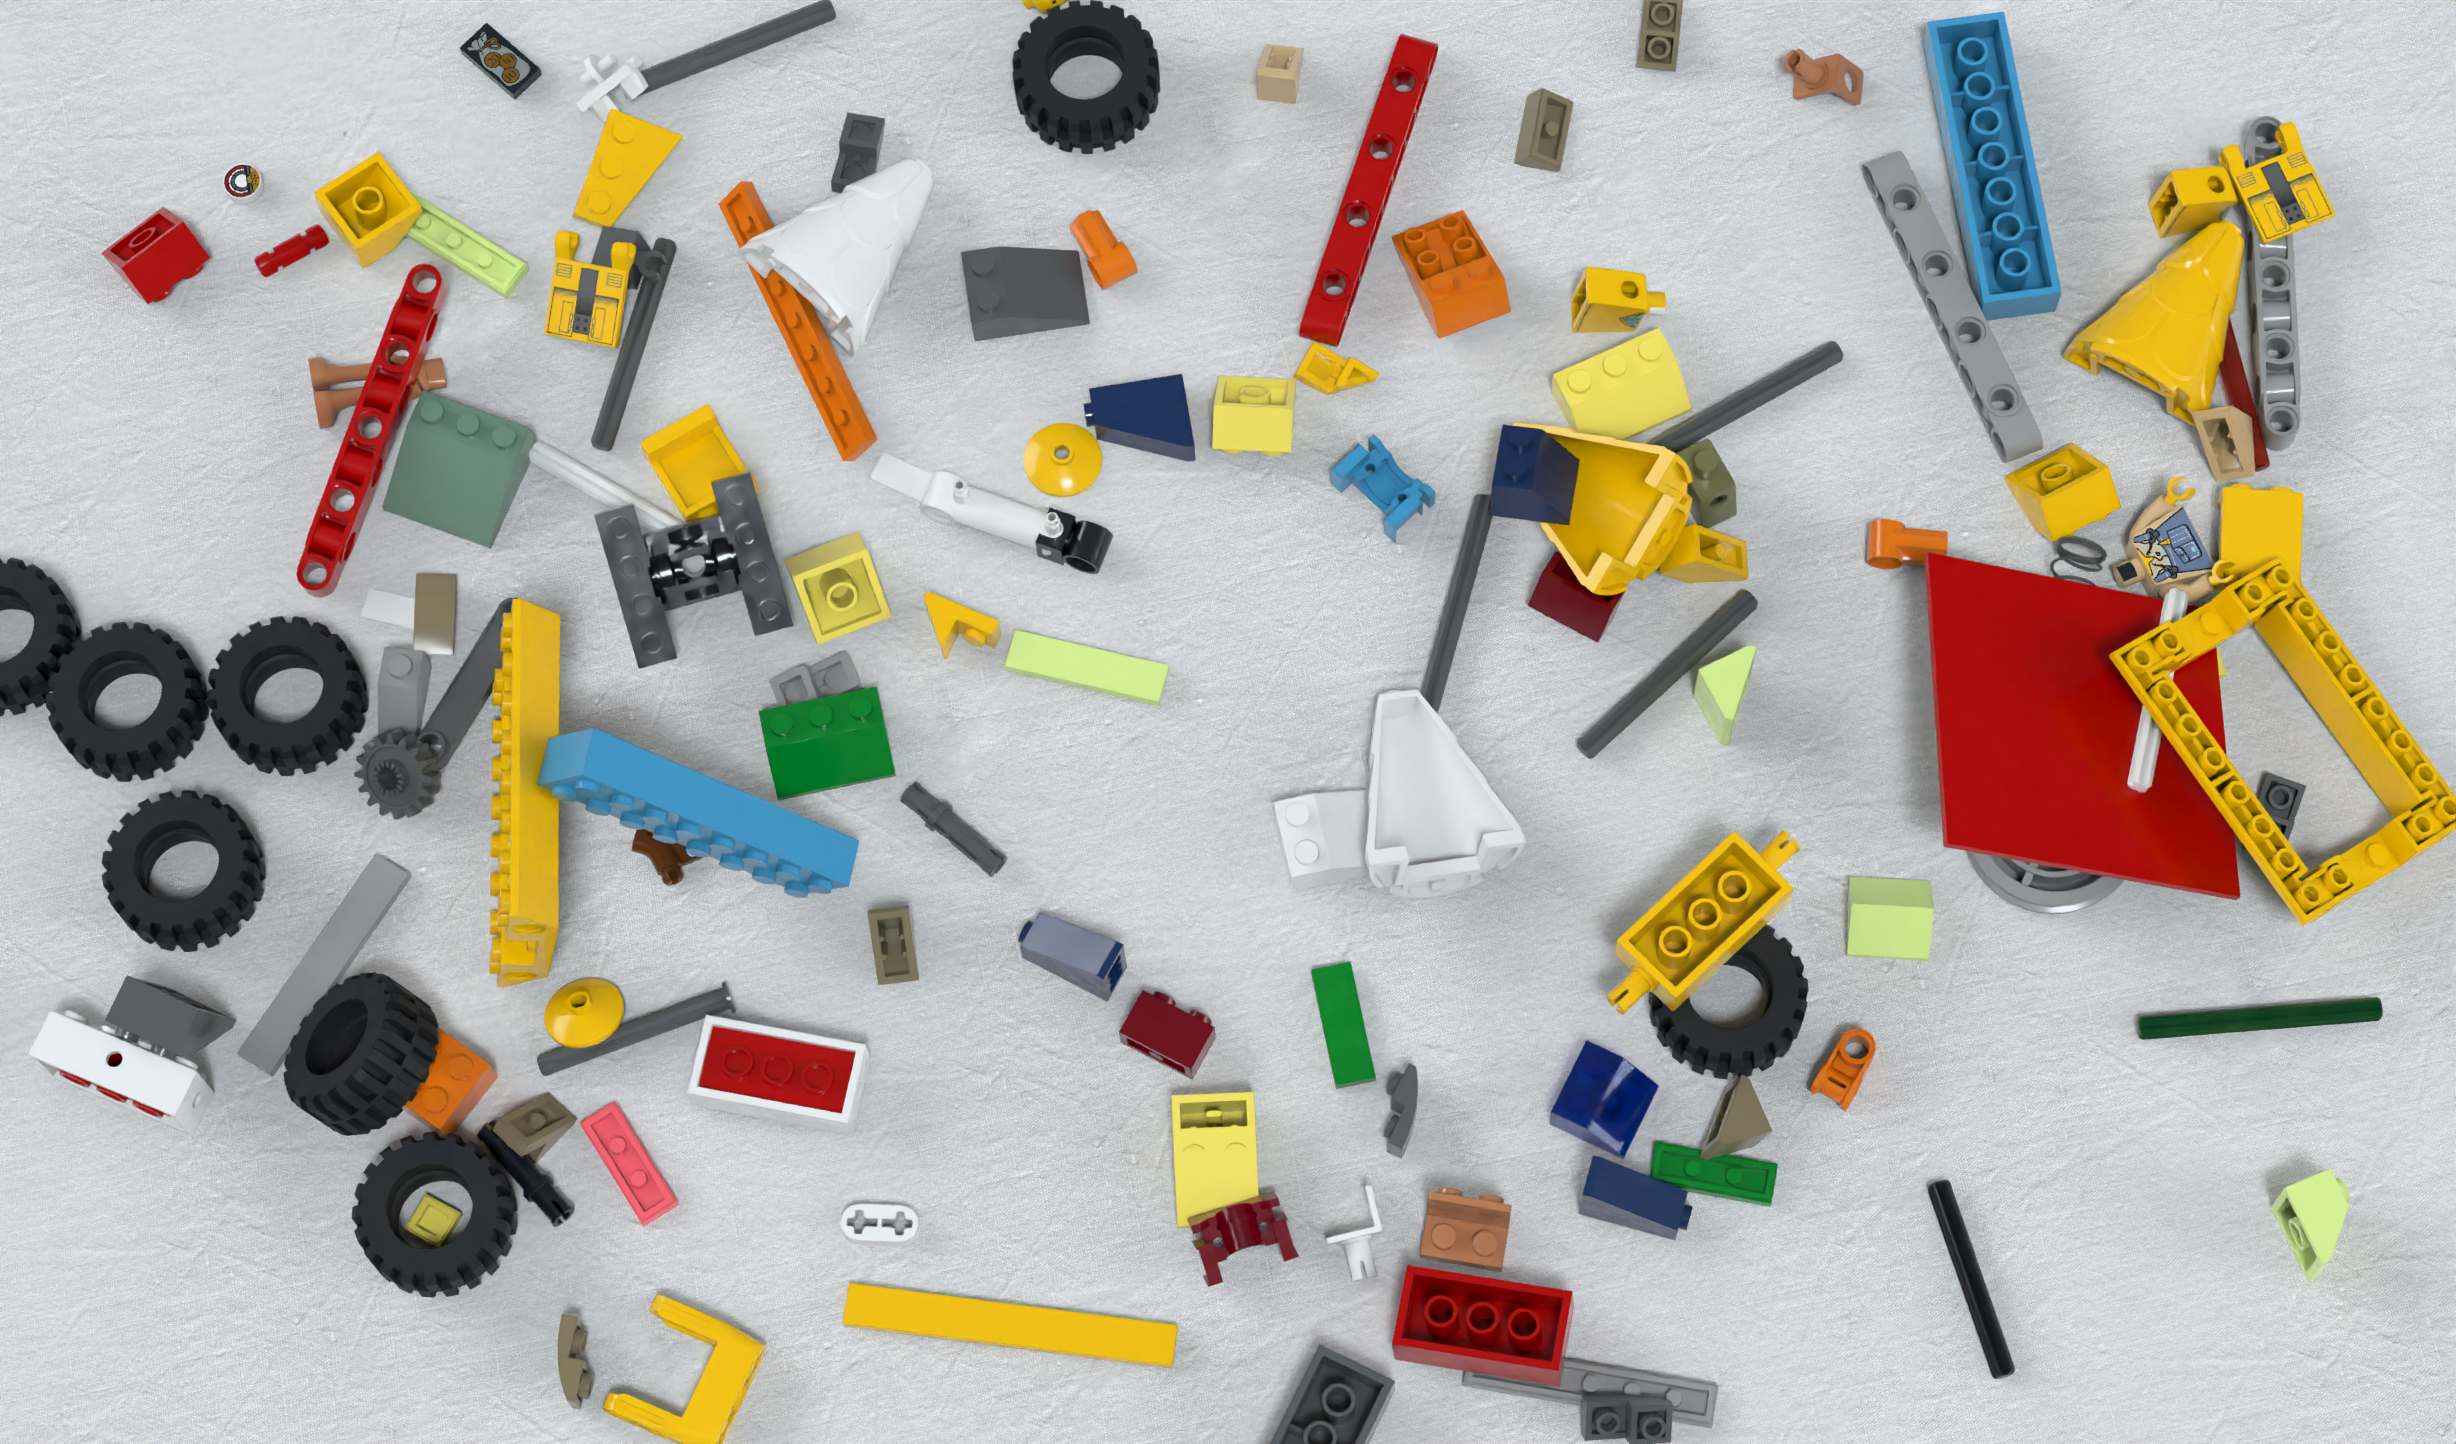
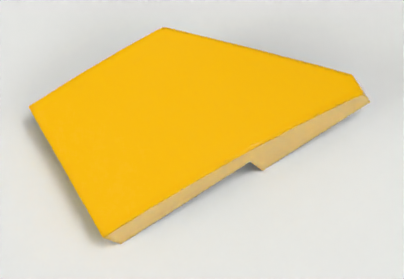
M1314 341L1293 377L1325 395H1331L1374 382L1380 373L1353 357H1350L1347 361Z

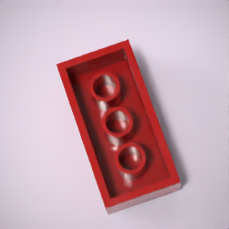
M1407 1265L1392 1341L1395 1360L1560 1386L1574 1311L1573 1291Z

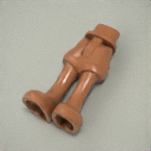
M393 353L390 358V364L402 365L409 356H398ZM319 357L308 359L320 429L333 426L338 411L357 405L363 387L344 390L327 389L331 385L339 383L366 381L372 363L336 366L326 363L324 359ZM442 357L423 361L409 401L420 397L423 390L429 392V390L447 388Z

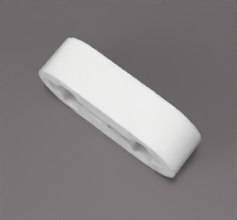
M852 1205L844 1211L840 1221L841 1229L846 1239L858 1245L906 1246L914 1242L920 1232V1223L917 1215L912 1209L902 1205ZM857 1215H864L866 1222L877 1223V1227L866 1226L863 1228L862 1234H856L854 1227L849 1226V1222H856ZM900 1216H904L907 1223L912 1225L911 1228H905L904 1234L900 1236L896 1234L895 1228L883 1227L884 1224L897 1223Z

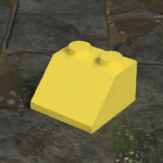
M1219 375L1213 405L1212 449H1221L1228 454H1239L1245 450L1260 451L1268 456H1278L1284 452L1291 453L1297 379Z
M859 532L784 559L817 645L892 617L867 547Z

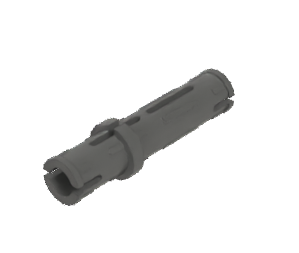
M917 781L913 785L911 784L901 796L900 802L919 815L926 822L925 827L930 831L936 830L940 835L944 836L959 851L981 867L988 876L993 877L1008 859L1006 855L994 848L967 823L957 817L952 812L951 805L947 802L941 803Z

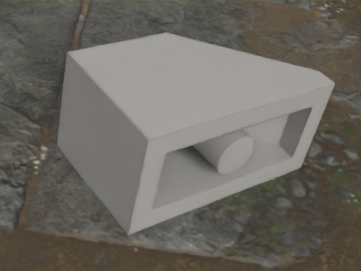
M384 647L378 679V735L386 731L391 733L400 729L404 736L411 733L416 734V738L419 736L432 669L424 651Z

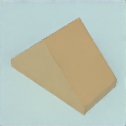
M1272 44L1265 45L1257 68L1258 100L1296 104L1304 48Z
M2232 405L2194 411L2192 416L2215 481L2219 482L2254 476L2255 460L2252 417Z

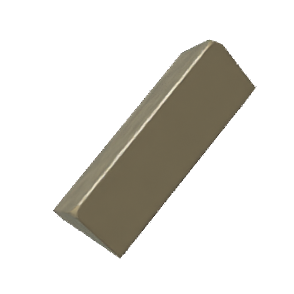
M1540 88L1527 96L1514 159L1515 164L1554 172L1561 170L1573 101L1544 88Z

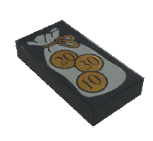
M487 22L460 47L463 56L514 100L542 75L538 66Z

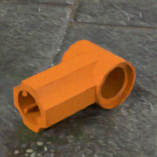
M1088 210L1077 216L1075 221L1069 225L1071 233L1087 257L1088 267L1096 283L1102 290L1138 272L1128 248L1123 242L1118 243L1099 210Z
M1890 519L1875 520L1869 524L1867 563L1872 567L1895 569L1903 564L1925 566L1924 555L1927 552L1947 555V531L1905 528L1902 522Z

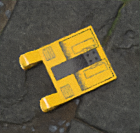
M2293 122L2281 124L2279 130L2275 133V139L2285 152L2284 154L2245 168L2239 147L2236 144H2231L2222 149V153L2219 154L2218 158L2221 166L2227 169L2263 245L2334 218L2336 215L2302 147L2298 130Z
M571 231L557 232L554 241L556 258L544 334L618 348L629 272L635 259L636 246L628 242H615L611 250V268L573 260L579 246V234Z

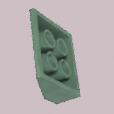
M423 390L406 426L383 503V510L491 549L530 465L529 452L536 442L531 428Z

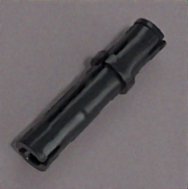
M498 1120L489 1122V1126L492 1129L489 1130L485 1125L477 1134V1138L484 1143L524 1190L523 1196L528 1202H534L554 1227L562 1224V1221L559 1219L561 1216L567 1221L574 1213V1208L552 1186L554 1183L553 1179L548 1174H542L526 1155L521 1157L508 1147L493 1131Z

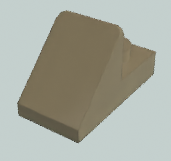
M546 1093L499 1118L493 1131L508 1147L521 1157L526 1155L535 1164L575 1124L577 1118L550 1093Z

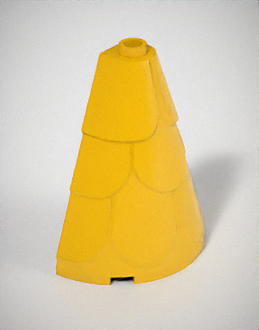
M2228 221L2212 222L2161 261L2154 273L2120 297L2115 306L2078 334L2066 349L2063 359L2098 376L2103 366H2106L2166 397V412L2196 427L2192 416L2194 411L2211 409L2219 364L2223 361L2229 316L2235 311L2245 244L2241 237V230Z
M1514 422L1512 426L1544 430L1580 460L1570 524L1539 523L1549 540L1555 543L1581 585L1586 586L1588 590L1598 595H1615L1627 591V584L1638 578L1644 581L1663 563L1676 545L1690 513L1693 497L1687 494V487L1693 480L1686 462L1679 455L1664 446L1623 441L1611 436L1583 434L1571 428Z

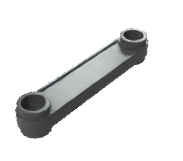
M508 598L499 604L496 612L416 738L423 744L427 742L429 746L436 744L442 746L440 751L434 755L438 759L436 761L438 770L444 768L449 763L492 693L495 668L502 669L503 652L500 651L501 627H503V613H511L512 600L518 598Z

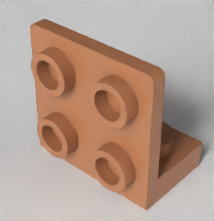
M1443 1187L1439 1188L1438 1192L1429 1191L1420 1258L1502 1272L1512 1205L1505 1204L1503 1198L1494 1195H1480L1479 1199L1463 1197L1462 1191L1453 1188Z

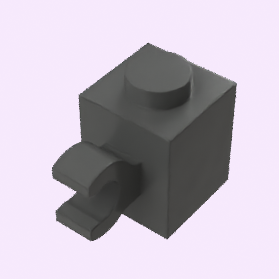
M603 226L591 264L612 268V245L615 242L633 243L636 246V255L629 272L627 288L637 290L642 276L649 283L661 282L662 278L659 273L650 270V268L656 263L667 264L668 260L662 252L650 250V247L639 231Z

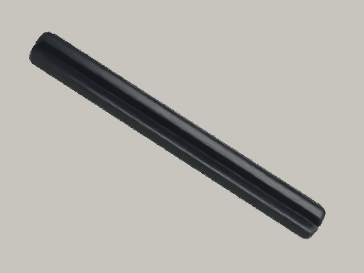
M1948 1180L1934 1182L1929 1185L1928 1193L1992 1377L1994 1379L2008 1377L2015 1372V1366L1951 1183Z

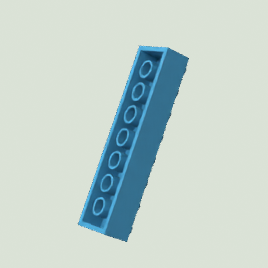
M2004 12L1927 22L1923 46L1972 292L1987 321L2055 312L2062 292Z
M596 728L548 739L537 785L551 790V796L556 799L568 802L577 801L585 804L586 811L601 816H614L620 819L619 824L626 828L650 831L653 833V838L660 842L679 843L686 846V852L691 855L712 857L720 860L719 865L733 871L744 870L752 874L751 878L754 881L763 884L780 885L785 887L784 892L794 897L806 898L809 893L814 892L829 894L832 889L849 887L859 840Z

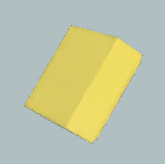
M425 1194L404 1229L407 1233L432 1247L439 1248L445 1246L463 1216L457 1210Z

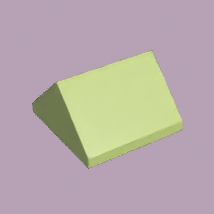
M1751 645L1698 669L1694 698L1719 743L1725 746L1729 744L1752 673L1757 647Z
M1849 876L1846 957L1928 961L1934 912L1931 881Z

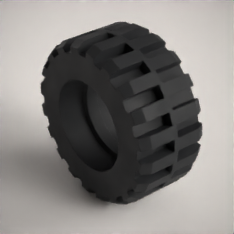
M1080 0L1068 2L1069 7L1062 10L1057 5L1047 10V18L1043 19L1041 16H1038L1030 23L1031 33L1027 31L1022 33L1018 40L1019 49L1014 51L1012 75L1020 115L1025 116V123L1032 132L1039 131L1042 141L1049 145H1053L1055 141L1059 142L1060 150L1071 153L1073 148H1081L1082 154H1093V148L1103 147L1104 152L1116 149L1115 142L1122 140L1126 144L1134 139V129L1144 130L1150 122L1149 113L1152 114L1156 111L1158 93H1160V73L1157 49L1153 46V39L1148 30H1142L1141 22L1134 15H1129L1125 18L1124 9L1114 4L1108 9L1103 7L1102 1L1091 0L1090 5H1080ZM1085 55L1108 59L1116 64L1123 73L1120 81L1112 90L1092 99H1076L1066 96L1053 87L1050 82L1055 71L1063 63L1072 58Z
M9 558L7 564H4L0 559V611L16 609L29 612L34 618V627L31 638L24 649L10 660L0 663L1 717L7 709L13 715L26 713L25 706L33 703L38 708L46 703L44 697L52 691L47 685L50 673H58L60 670L56 661L62 653L69 655L74 650L71 643L78 639L77 637L82 633L74 608L52 577H47L44 571L34 564L27 567L23 560Z
M283 616L270 618L271 624L262 626L260 621L249 625L251 632L242 637L240 633H237L229 640L232 644L229 651L221 649L215 660L220 667L219 669H211L208 677V682L212 689L207 691V704L212 710L210 715L230 749L234 750L239 759L247 765L254 763L259 771L268 774L272 773L273 769L276 768L281 776H293L294 769L299 768L302 769L304 774L315 772L316 764L324 761L328 766L336 761L337 758L334 754L340 748L347 752L354 743L350 737L352 732H361L364 720L360 713H365L368 710V698L364 693L367 690L365 678L345 642L337 634H331L327 626L319 622H315L310 626L306 618L297 616L292 618L291 623H287ZM304 668L312 670L321 676L323 680L321 696L315 707L303 718L292 723L275 725L262 722L254 715L253 704L255 696L262 684L272 675L286 669Z
M116 622L112 624V630L105 631L102 626L90 630L92 637L85 641L79 637L71 643L74 650L69 655L62 653L56 661L60 668L59 672L50 673L47 685L53 693L46 695V708L51 713L48 719L53 730L68 752L72 754L86 770L91 768L97 776L108 779L113 774L120 782H130L132 775H138L143 781L154 778L153 771L159 768L166 773L175 767L172 763L175 758L180 755L185 759L190 754L192 749L188 744L192 739L199 741L204 731L199 721L207 720L209 708L204 702L207 699V689L201 679L202 675L183 646L178 641H173L167 632L159 628L153 632L148 624L136 622L133 629H130L126 622ZM129 674H147L159 679L162 685L159 703L154 712L141 724L126 730H108L99 727L95 723L94 708L97 699L102 691L114 680Z
M183 790L181 797H175L172 791L160 793V801L151 803L149 799L138 804L141 809L133 816L127 812L119 820L123 825L120 832L112 830L107 840L112 850L103 852L101 864L107 872H104L101 876L103 887L109 893L107 898L112 907L132 931H135L142 940L149 944L156 942L164 950L174 951L176 945H179L184 952L197 951V944L204 943L207 948L219 945L218 937L225 933L231 938L240 931L236 924L241 919L249 921L255 913L251 903L252 901H261L264 889L259 884V881L266 879L265 866L260 860L263 857L261 848L244 820L240 818L228 804L222 805L217 797L205 794L201 799L196 791ZM199 841L211 844L217 850L219 863L216 874L211 883L198 895L183 901L169 902L157 899L149 889L151 871L159 857L171 847L184 842Z
M1766 924L1723 964L1736 966L1748 971L1762 984L1766 992L1767 1003L1763 1015L1755 1023L1738 1029L1720 1028L1706 1022L1696 1013L1690 1003V997L1672 1012L1653 992H1649V1004L1651 1005L1650 1019L1652 1026L1658 1028L1657 1038L1663 1047L1670 1046L1673 1049L1672 1057L1680 1064L1685 1060L1693 1064L1692 1071L1701 1075L1704 1074L1705 1069L1715 1071V1078L1727 1079L1729 1073L1737 1072L1738 1077L1741 1075L1749 1077L1752 1075L1753 1069L1759 1067L1763 1072L1773 1066L1775 1058H1783L1790 1050L1793 1040L1799 1034L1808 1003L1806 1001L1809 991L1808 980L1802 975L1804 965L1800 956L1793 957L1791 954L1793 946L1785 937L1780 940L1774 937V928Z
M376 972L360 973V975L348 977L344 980V984H336L329 989V994L324 999L320 998L313 1005L314 1009L309 1016L305 1015L299 1024L301 1028L290 1042L291 1051L290 1054L286 1055L284 1063L287 1070L284 1072V1082L291 1101L333 1131L346 1136L368 1134L371 1132V1129H380L387 1125L388 1119L396 1118L403 1111L402 1107L408 1101L412 1102L418 1094L416 1090L422 1082L425 1083L430 1074L428 1071L429 1066L435 1062L437 1055L435 1045L439 1044L438 1023L431 1007L389 976L382 973L377 974Z
M424 1132L423 1140L416 1141L412 1135L400 1139L402 1147L393 1151L388 1146L379 1153L383 1158L381 1163L376 1166L370 1162L363 1172L368 1178L366 1183L357 1184L354 1196L358 1200V1205L352 1207V1220L357 1225V1229L354 1231L357 1241L363 1248L366 1257L388 1282H394L399 1289L411 1294L415 1290L422 1297L434 1298L436 1292H443L446 1297L458 1295V1287L467 1285L471 1290L481 1284L478 1277L487 1271L491 1276L499 1268L496 1260L500 1255L507 1257L512 1247L509 1242V1236L516 1234L518 1222L514 1217V1212L517 1211V1204L511 1192V1185L491 1155H487L482 1147L473 1141L464 1142L460 1135L448 1133L445 1138H440L437 1132ZM436 1181H451L463 1186L471 1197L473 1208L468 1225L455 1240L439 1248L419 1249L411 1246L403 1239L398 1228L399 1215L404 1203L413 1192L426 1184Z

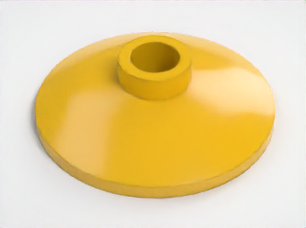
M1056 423L1041 429L1030 439L1024 452V468L1028 479L1039 491L1054 497H1071L1084 492L1096 481L1102 467V453L1095 437L1083 427L1071 423ZM1060 450L1069 452V456L1065 459H1058L1055 457V454Z
M584 978L573 981L560 988L549 1000L544 1013L546 1030L555 1042L568 1048H587L597 1045L609 1038L619 1027L624 1016V1001L619 990L605 980Z

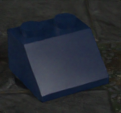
M1503 424L1492 481L1490 516L1569 525L1580 460L1542 429Z

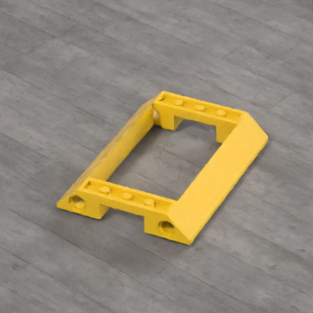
M2281 556L2225 587L2209 603L2174 623H2171L2170 620L2166 621L2109 655L2112 662L2301 926L2313 923L2418 857L2456 830V796ZM2253 625L2394 818L2377 833L2340 856L2338 854L2333 856L2304 878L2302 877L2309 872L2308 868L2169 676L2172 672Z
M513 599L511 613H503V627H501L500 651L503 652L502 669L495 668L492 686V706H500V720H492V743L499 744V758L492 757L491 781L499 782V796L492 795L491 820H499L498 834H491L490 853L491 858H498V872H491L490 896H498V911H490V935H497V938H492L489 974H497V987H508L548 977L558 934L559 799L551 796L552 791L537 785L548 739L560 736V614L523 599Z

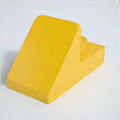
M929 591L926 592L924 596L926 610L944 659L948 657L959 633L962 634V638L972 645L983 647L986 644L993 648L996 647L1002 635L998 620Z

